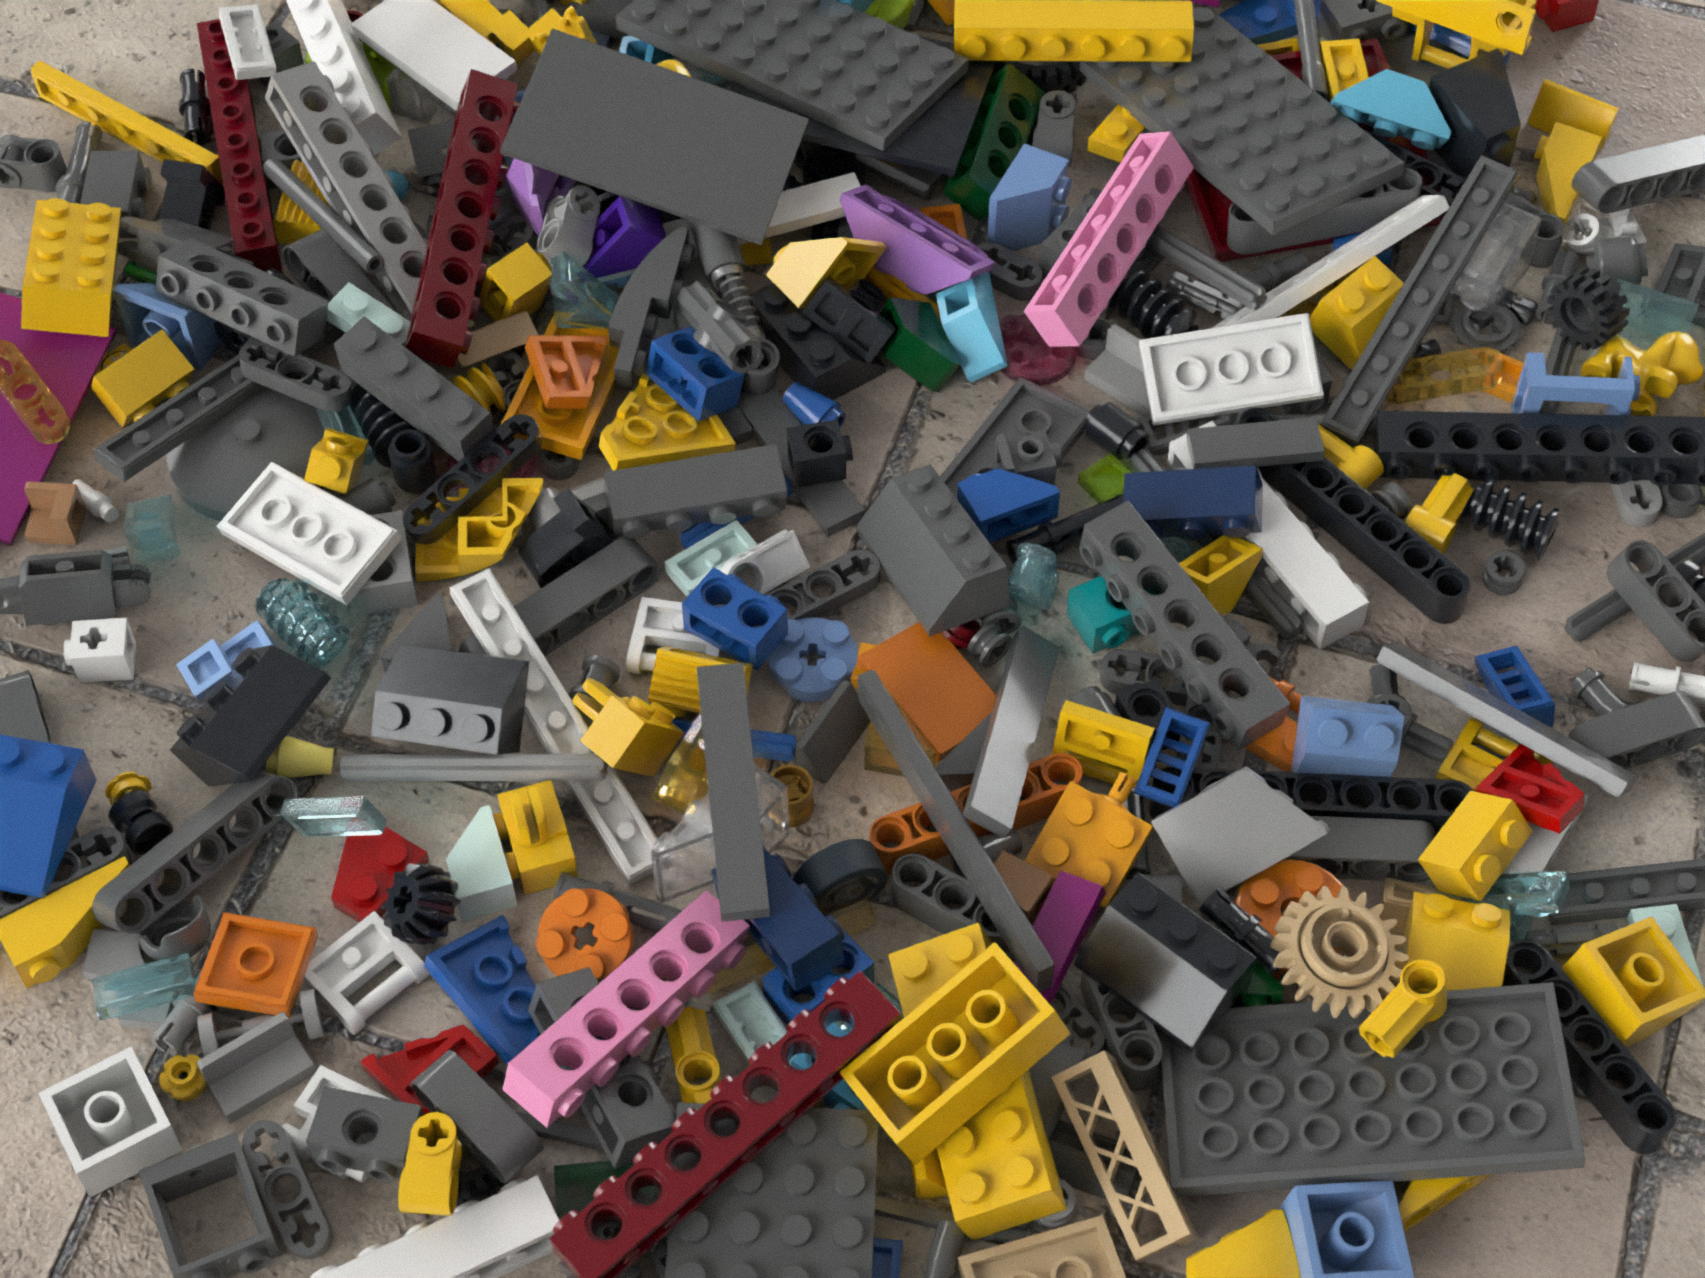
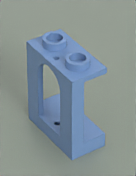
M1527 352L1511 404L1512 413L1539 414L1543 400L1605 403L1608 404L1607 415L1630 416L1631 401H1637L1639 397L1640 377L1639 375H1633L1631 357L1624 358L1618 378L1546 375L1545 353Z

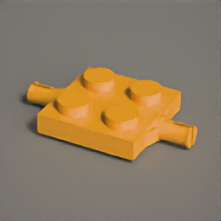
M1120 772L1107 796L1092 793L1070 781L1024 861L1051 875L1052 885L1060 871L1102 885L1106 894L1100 907L1106 910L1108 905L1114 900L1154 830L1152 825L1132 815L1124 806L1137 781L1130 776L1127 778V774Z

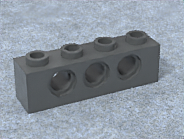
M190 237L158 255L157 293L294 357L325 338L329 301Z
M590 967L537 983L528 1012L540 1034L546 1031L599 984ZM593 1036L594 1038L599 1040H606L605 1038L600 1036ZM628 1054L619 1062V1068L614 1076L602 1087L595 1084L585 1093V1099L580 1105L614 1169L632 1163L636 1154L647 1144L653 1141L659 1144L673 1132L671 1127L676 1121L674 1107L669 1101L664 1100L655 1084L654 1074L650 1065L646 1061H642L639 1054L635 1057ZM558 1066L564 1070H573L572 1068L567 1066Z

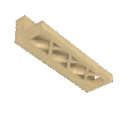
M1104 1050L1052 1076V1080L1135 1261L1140 1262L1176 1244L1184 1247L1200 1239L1181 1197H1178L1171 1189L1170 1173L1116 1058ZM1090 1072H1093L1099 1085L1093 1107L1076 1102L1068 1083ZM1105 1100L1112 1114L1101 1110ZM1080 1110L1090 1113L1087 1124ZM1099 1116L1116 1122L1121 1132L1114 1153L1098 1148L1094 1142L1092 1135ZM1126 1145L1133 1160L1122 1156ZM1101 1155L1111 1158L1108 1170ZM1120 1162L1136 1167L1142 1177L1135 1199L1119 1194L1113 1183ZM1147 1190L1155 1206L1144 1203ZM1122 1201L1133 1204L1129 1216ZM1141 1208L1159 1214L1167 1231V1234L1143 1246L1134 1229Z

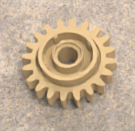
M1322 886L1316 898L1309 891H1306L1298 903L1292 901L1283 913L1284 916H1281L1274 929L1278 934L1273 939L1271 948L1280 951V953L1274 960L1273 966L1289 969L1281 983L1283 985L1297 983L1300 986L1295 995L1297 1001L1302 1000L1307 995H1311L1314 998L1312 1002V1011L1317 1012L1324 1003H1328L1333 1018H1337L1345 1006L1353 1019L1358 1018L1364 1007L1372 1013L1400 983V975L1403 967L1409 960V956L1398 951L1406 942V937L1390 934L1398 921L1396 919L1382 921L1379 916L1384 909V905L1380 903L1372 909H1368L1365 905L1367 894L1364 892L1355 901H1351L1348 889L1344 886L1335 898H1333L1327 886ZM1332 947L1341 949L1347 957L1339 955Z

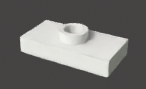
M259 4L219 8V19L236 80L270 77L271 74H275L276 64Z

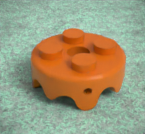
M1285 859L1246 879L1238 890L1235 903L1250 916L1256 914L1262 920L1261 925L1275 938L1278 933L1274 928L1280 917L1283 916L1281 913L1283 908L1287 907L1292 901L1298 903L1306 891H1309L1316 898L1322 886H1327L1333 898H1335L1343 884L1331 872L1319 865L1303 860ZM1332 947L1339 955H1345V952L1341 949ZM1280 968L1272 977L1278 979L1281 975L1287 973L1289 969Z

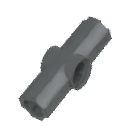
M696 281L690 286H683L676 299L680 304L679 311L696 329L693 338L703 347L718 354L733 371L744 374L750 369L757 368L764 355L761 353V342L744 325L747 319L745 314L731 304L721 300L704 283Z

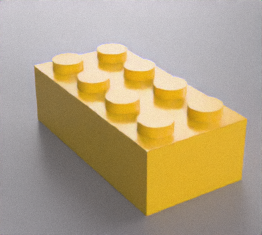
M59 198L36 200L22 286L21 329L109 337L113 303L112 290L115 286L121 208L110 207L104 203H91L89 205L68 203Z
M994 942L839 1073L896 1145L916 1165L1071 1033L1053 1007Z

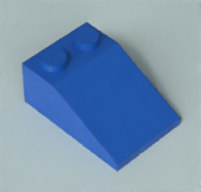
M0 734V890L45 898L97 781L84 749Z

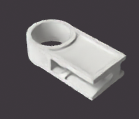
M784 529L742 554L729 559L723 564L720 571L727 575L733 574L740 564L748 563L755 574V582L752 589L763 595L810 568V565L794 530L788 532L787 529Z

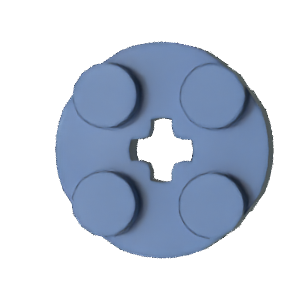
M818 617L798 620L789 619L788 634L768 657L769 674L774 683L776 684L777 681L780 686L786 689V694L794 699L806 702L828 700L841 682L844 680L850 682L852 671L857 662V647L849 634L848 627L841 621H831ZM809 653H817L824 658L818 659L817 665L811 666L808 665L807 659L802 657Z

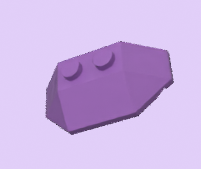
M514 159L512 165L507 168L505 184L507 189L511 191L515 208L538 236L542 231L548 202L557 196L566 197L576 181Z
M866 184L843 192L840 202L854 239L880 241L887 246V249L874 264V267L906 283L907 288L913 292L926 295L969 280L993 269L995 262L988 258L981 248L915 208L892 197L877 193L876 189Z

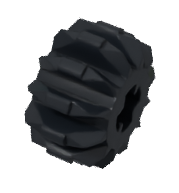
M408 863L403 872H395L393 886L386 888L389 895L387 901L382 905V908L388 912L384 919V925L391 928L392 936L399 938L402 942L434 945L438 937H447L448 924L452 921H457L454 910L461 902L455 897L459 883L451 880L450 872L444 871L441 867L430 864Z

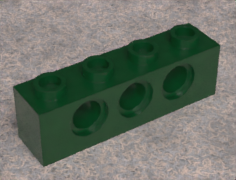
M1011 63L992 75L955 175L949 176L943 192L953 202L960 204L961 208L977 221L989 215L990 196L1024 143L1030 144L1031 138L1029 135L1033 124L1038 120L1040 101L1045 93Z

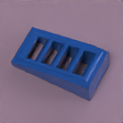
M1517 645L1475 656V665L1490 694L1545 725L1553 727L1555 703ZM1512 666H1514L1515 668L1514 670L1506 671L1503 673H1496V671L1509 668Z
M1166 707L1134 794L1172 808L1180 805L1209 732L1210 723ZM1169 731L1192 739V746L1168 738ZM1163 746L1188 755L1186 761L1161 753ZM1160 762L1182 770L1180 777L1156 769V763ZM1153 777L1175 785L1174 794L1148 785L1150 778Z

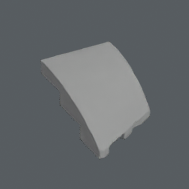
M1247 766L1207 786L1196 797L1170 809L1151 821L1198 904L1204 902L1217 888L1220 887L1223 891H1226L1306 847L1330 831L1327 823L1322 820H1314L1293 805L1292 798L1280 790H1274L1269 787L1264 778Z

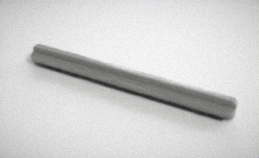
M346 754L342 756L340 762V775L347 781H603L606 779L608 764L596 754Z

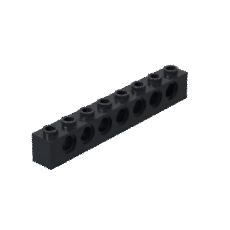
M1377 411L1374 431V452L1379 456L1384 466V472L1380 476L1382 478L1396 480L1426 478L1439 480L1442 475L1450 476L1455 473L1465 479L1483 482L1493 477L1495 480H1515L1527 483L1560 481L1571 484L1604 482L1619 485L1627 483L1632 479L1633 481L1650 480L1651 483L1660 486L1668 484H1697L1705 487V417Z

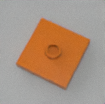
M224 912L193 992L195 1001L275 1016L285 1012L287 1017L290 1018L318 939L316 927Z

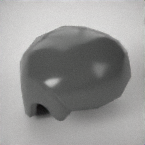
M198 894L193 897V903H188L182 899L148 928L136 934L142 949L150 957L161 961H183L189 959L201 951L211 933L207 908Z

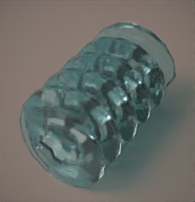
M286 578L273 580L261 590L256 599V613L266 621V624L276 632L281 640L286 642L287 647L296 653L297 658L319 669L328 665L349 641L350 630L345 625L340 624L339 618L329 612V607L326 604L319 602L318 595L313 591H309L308 585L302 580H293L291 582Z

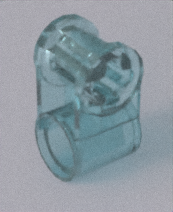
M1020 543L1016 551L1017 561L1014 563L1008 578L1009 595L1016 602L1049 611L1059 582L1060 573L1057 572V556L1051 550L1037 544Z

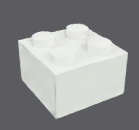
M132 1046L38 1093L73 1168L90 1198L139 1173V1170L159 1163L183 1150Z

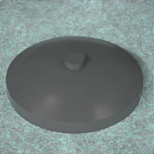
M266 387L167 453V467L174 487L181 498L197 512L221 521L271 462L305 479L312 448L323 438L326 428L337 430L331 412L321 410ZM315 485L323 490L325 489V487Z

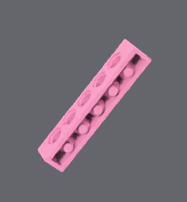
M1171 131L1139 134L1024 310L1026 316L1049 347L1080 346L1088 337L1089 331L1101 312L1107 307L1113 293L1127 276L1129 268L1140 251L1146 246L1147 240L1157 224L1164 218L1166 210L1177 193L1183 188L1184 182L1194 167Z
M706 890L508 1063L502 1090L546 1128L561 1115L568 1118L580 1107L587 1091L595 1084L599 1087L604 1086L618 1070L619 1062L628 1054L632 1057L637 1056L647 1046L652 1038V1033L661 1024L664 1027H669L679 1017L684 1009V1004L692 996H695L697 999L701 998L711 988L716 975L724 967L731 970L741 961L747 951L744 942L750 925L744 920L721 922L719 900ZM659 978L669 980L670 982L663 981V980H661V979H659ZM627 1007H633L639 1011L631 1010ZM593 1036H600L605 1038L606 1040H599L594 1038ZM558 1066H567L572 1068L573 1070H564Z

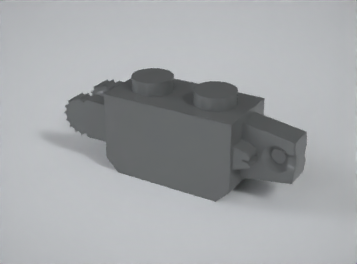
M131 216L120 218L121 231L138 236V242L120 241L118 243V253L136 260L137 266L157 272L158 255L190 237L254 267V262L232 254L233 240L230 236L175 219H160L151 222Z
M102 549L28 556L21 563L20 575L0 579V614L24 615L26 626L38 624L51 626L60 622L117 617V608L139 606L140 604L144 605V602H148V599H150L148 583H150L151 572H149V568H146V565L142 566L141 563L139 565L136 563L135 565H113L112 556Z

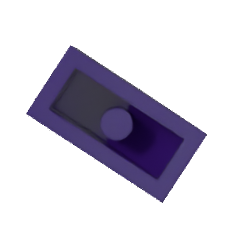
M619 196L597 219L591 254L583 267L577 270L579 279L589 281L636 269L649 252L666 237L658 210Z

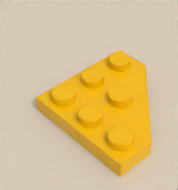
M645 371L640 377L637 388L634 392L630 391L619 407L617 416L611 425L607 424L602 431L599 448L613 471L734 451L736 445L717 414L699 422L645 374Z

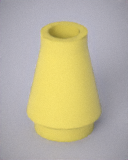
M286 736L266 761V772L287 778L332 775L334 748L323 747Z

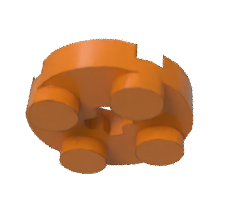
M592 888L569 889L563 895L557 897L545 910L538 927L536 949L543 957L546 966L556 976L590 967L599 983L632 955L635 939L629 919L630 915L627 908L617 898L606 892ZM591 923L595 926L592 934L597 938V942L594 946L586 944L580 949L576 945L578 938L575 936V933L579 927L586 928Z

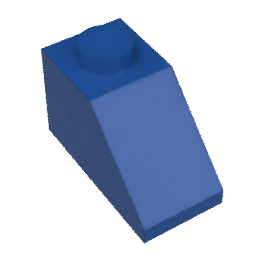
M999 468L983 474H973L964 481L958 482V502L989 543L1035 527L1047 520L1051 521L1058 518L1060 491L1055 485Z

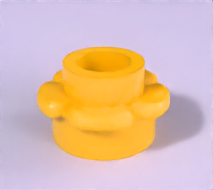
M133 771L123 772L107 784L105 795L107 798H110L109 803L113 806L117 800L127 793L136 790H144L149 793L152 785L149 778L145 775L138 776Z
M193 1054L187 1057L176 1055L170 1058L164 1064L165 1071L159 1076L161 1089L165 1093H170L173 1098L179 1101H190L201 1095L207 1084L197 1065L201 1058ZM181 1073H188L187 1078H179Z

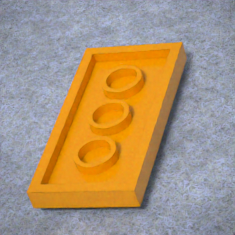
M555 311L544 336H606V346L602 354L588 406L586 409H546L531 364H529L501 424L512 416L519 414L528 415L534 418L539 426L543 438L542 449L582 460L615 387L614 366L619 347L610 346L607 326ZM520 433L514 436L515 439L521 438L523 441L529 437L528 434L524 436Z

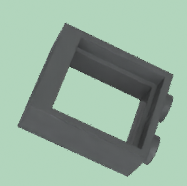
M236 1132L139 1170L174 1278H228L240 1272L252 1273L261 1270L272 1259L281 1256L251 1168L243 1153L242 1145ZM238 1174L259 1235L187 1263L167 1202Z

